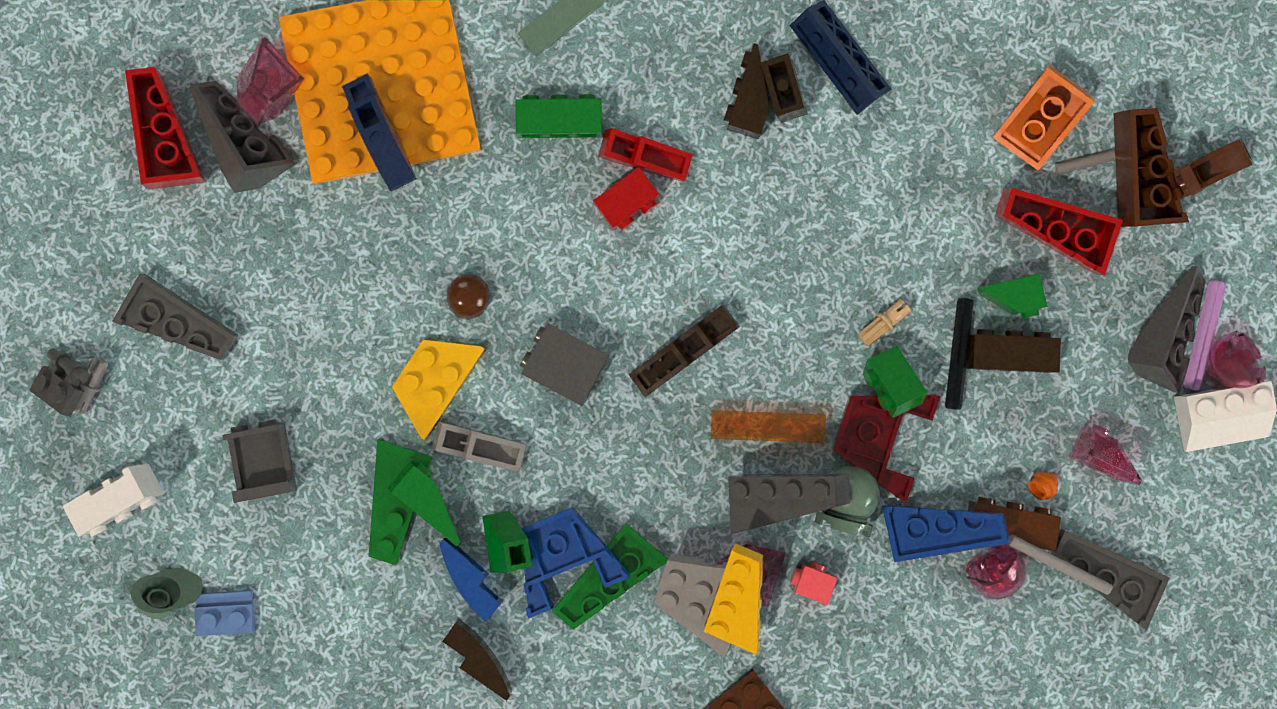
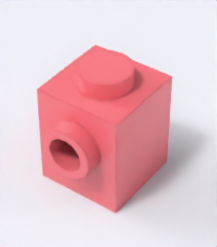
M810 561L809 565L802 563L800 569H794L790 584H793L792 590L796 594L828 605L838 578L834 574L826 572L827 567L825 565Z

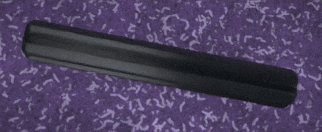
M959 298L957 300L945 407L947 409L960 410L962 408L974 301L969 298Z

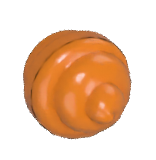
M1037 472L1028 483L1029 490L1039 500L1050 499L1057 494L1058 477L1054 473Z

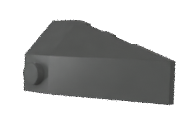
M217 81L190 85V91L220 170L234 193L260 189L294 165V161L282 142L275 135H272L270 138L266 137L258 129L261 122L256 117L250 119L244 116L239 111L241 103Z
M1192 266L1139 334L1134 347L1128 353V363L1137 376L1175 393H1180L1187 373L1190 359L1184 357L1186 341L1193 342L1195 336L1191 316L1196 317L1199 315L1206 282L1198 267Z

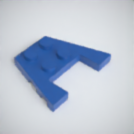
M573 507L521 528L528 538L532 562L531 568L524 569L525 594H527L528 607L526 612L528 619L554 608L543 582L547 578L591 560L594 561L605 588L630 577L627 569Z

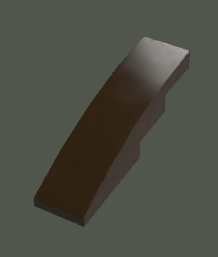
M723 304L631 372L629 376L644 397H647L740 326Z

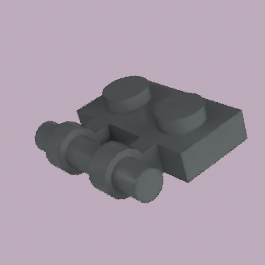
M53 348L47 352V357L52 363L51 368L42 366L29 391L61 415L71 417L84 393L78 385L80 382H86L90 374L86 371L84 365L78 361H72L70 355L66 352Z

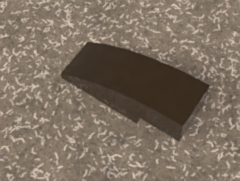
M458 619L442 642L465 657V660L459 667L507 701L512 693V688L499 660L486 642L461 619Z

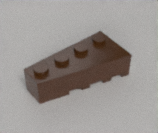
M1158 108L1133 109L1113 113L1118 219L1123 220L1121 227L1189 222L1187 212H1183L1180 199H1183L1180 187H1176L1172 173L1175 170L1173 161L1169 160L1165 148L1167 140Z

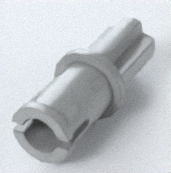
M100 358L91 359L86 369L90 377L86 382H80L78 386L84 393L74 409L75 412H78L80 409V414H86L95 392L100 391L98 386L108 367L106 361Z

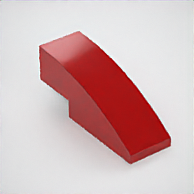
M614 128L605 130L598 154L599 158L635 169L640 167L642 171L682 182L686 180L693 156L691 153L643 136L636 137Z

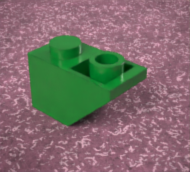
M505 511L483 515L490 573H507L531 568L532 562L528 538L511 512Z

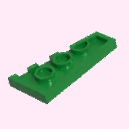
M377 439L368 557L397 565L414 511L394 496L388 487L410 461L415 466L422 463L429 469L433 456Z
M625 523L608 543L607 547L627 569L630 577L605 588L593 561L552 609V612L573 630L667 563L668 558L629 524Z

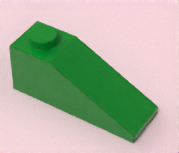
M410 461L389 485V491L454 545L458 546L460 539L439 489L430 478L433 473L422 463L415 466Z

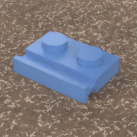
M253 590L201 593L200 597L195 601L196 636L255 632Z

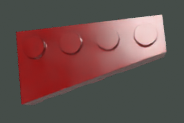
M1003 188L995 214L999 219L1093 274L1103 276L1106 274L1123 220L1015 188Z

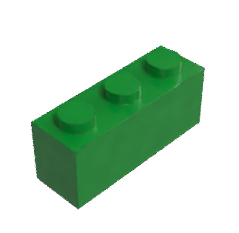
M583 94L579 95V99H568L567 95H552L551 99H539L537 95H524L522 99H515L516 135L518 138H602L601 98L596 99L595 95Z

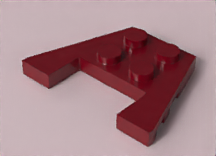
M878 395L849 396L832 450L853 466H859L869 471L880 486L901 501L907 502L914 478L886 468L903 413L892 418L888 410L885 411L881 407ZM926 395L921 405L905 413L933 421L940 396Z

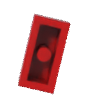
M638 167L595 198L593 203L613 231L618 227L623 231L635 222L632 217L641 211L643 214H646L658 205L656 200L659 198V193L640 167Z

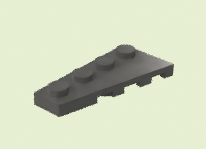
M146 274L138 275L112 320L114 323L127 325L134 328V330L161 337L162 340L171 343L181 344L188 349L219 360L226 358L239 336Z

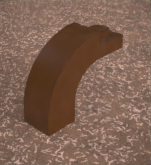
M1239 138L1177 168L1172 173L1176 187H1180L1182 198H1185L1189 195L1197 194L1209 185L1253 165L1254 162L1242 138Z

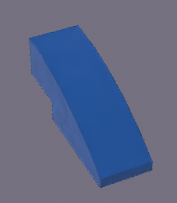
M445 537L439 544L449 574L465 601L486 622L503 600L482 583L489 573L459 546L454 545Z

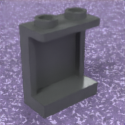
M549 323L545 328L541 326L533 340L537 343L533 352L527 351L520 364V367L524 368L521 374L583 406L609 355Z
M276 419L258 422L259 428L249 430L248 425L230 428L231 433L222 435L223 440H227L229 444L237 490L232 491L234 503L297 491L285 424H276Z

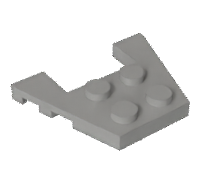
M671 554L667 560L654 603L717 653L726 657L731 644L703 631L727 562L718 565L707 563V559Z

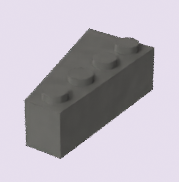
M741 474L728 477L731 534L851 503L849 474Z

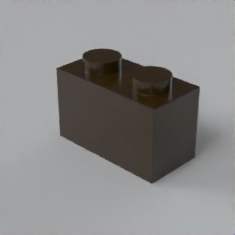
M789 53L761 62L778 120L783 123L807 115L808 112Z

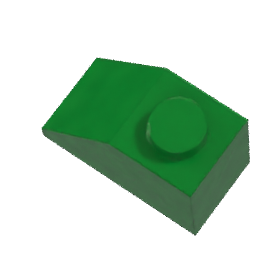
M1040 273L977 288L979 295L1012 315L1021 313L1022 319L1040 315L1038 309L1048 307Z

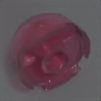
M1233 331L1218 339L1211 347L1208 356L1209 365L1207 366L1209 375L1212 379L1217 380L1228 388L1244 389L1263 383L1266 379L1265 366L1259 368L1257 359L1262 357L1259 350L1246 334L1241 333L1237 335L1238 331Z
M1007 544L994 546L995 549L983 558L982 551L970 559L966 566L967 579L979 594L989 599H1004L1013 596L1026 579V565L1017 549Z

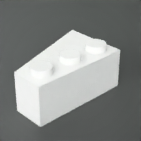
M149 464L126 467L122 470V475L103 481L102 485L98 488L83 493L63 506L78 537L90 534L91 538L107 531L106 525L115 520L116 524H119L133 516L131 511L138 507L145 510L158 503L156 498L163 495L164 492Z

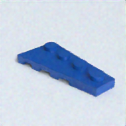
M892 505L882 506L894 562L1010 543L1004 513Z

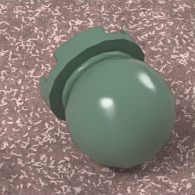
M845 466L836 469L832 474H849L851 503L817 512L814 522L822 525L823 520H825L827 524H831V529L859 536L860 530H862L864 536L871 537L873 525L867 523L866 518L875 512L880 501V489L876 479L869 471L859 466Z

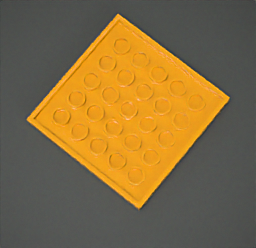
M364 0L278 17L312 183L314 185L379 172L348 108L350 104L342 88L343 85L365 74L372 78L391 125L397 131L411 165L481 151L450 0Z

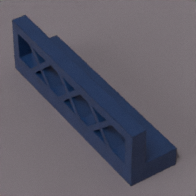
M825 0L807 8L789 25L856 115L892 90ZM818 11L822 13V15L825 17L827 21L822 19ZM836 36L840 37L843 43H841ZM853 58L859 62L860 66L856 64ZM870 81H873V82H874V84L877 86V88L879 89V91H877V90L875 89V87L872 85V83H871Z

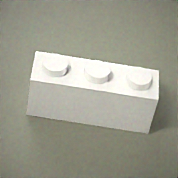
M1255 381L1174 396L1184 452L1269 437L1277 412L1272 381Z

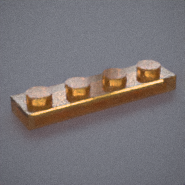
M711 410L710 439L825 443L826 415Z

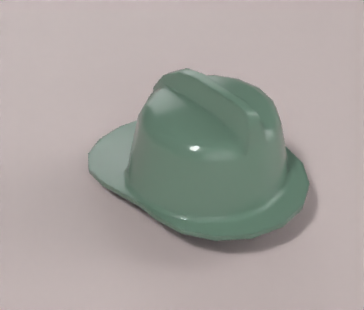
M175 568L139 578L133 584L130 594L131 600L139 613H143L153 619H162L169 616L174 610L193 604L200 597L203 586L202 580L197 574L182 568Z

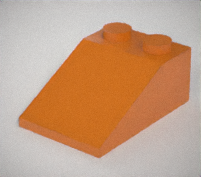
M1049 64L993 138L1039 171L1095 103V97Z

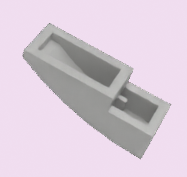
M439 421L431 448L435 451L462 457L467 460L519 472L526 444Z

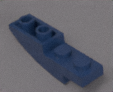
M365 74L343 85L342 88L350 104L348 108L388 189L392 192L416 180L417 178L398 133L391 125L372 78Z

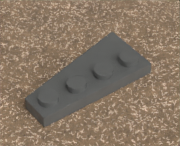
M1062 529L1058 536L1056 551H1052L1051 554L1112 584V591L1108 595L1096 589L1094 590L1139 626L1147 630L1170 577Z

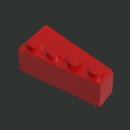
M155 67L125 70L141 185L151 190L205 183V178L162 74Z

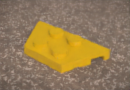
M422 340L393 384L392 389L423 440L428 438L485 351V348L482 346Z

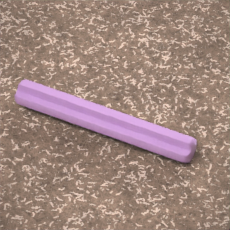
M1214 280L1208 283L1184 381V388L1200 391L1202 388L1226 289V283Z

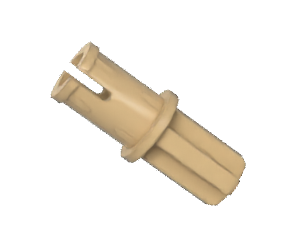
M898 299L884 313H878L876 319L859 332L858 336L865 345L870 346L887 331L892 332L893 326L911 313L909 306L906 305L901 309L905 302L902 299Z

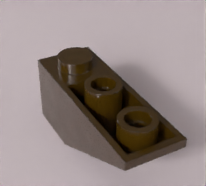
M754 43L751 52L745 51L740 66L746 68L743 79L739 77L736 79L732 94L737 95L734 105L728 104L724 121L729 122L726 130L759 140L770 107L758 44Z

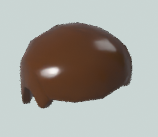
M473 274L457 276L447 291L449 310L456 317L466 320L481 316L490 299L488 285L481 277Z

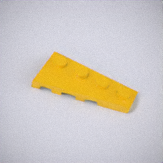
M736 543L734 544L703 631L756 655L760 649L762 554Z

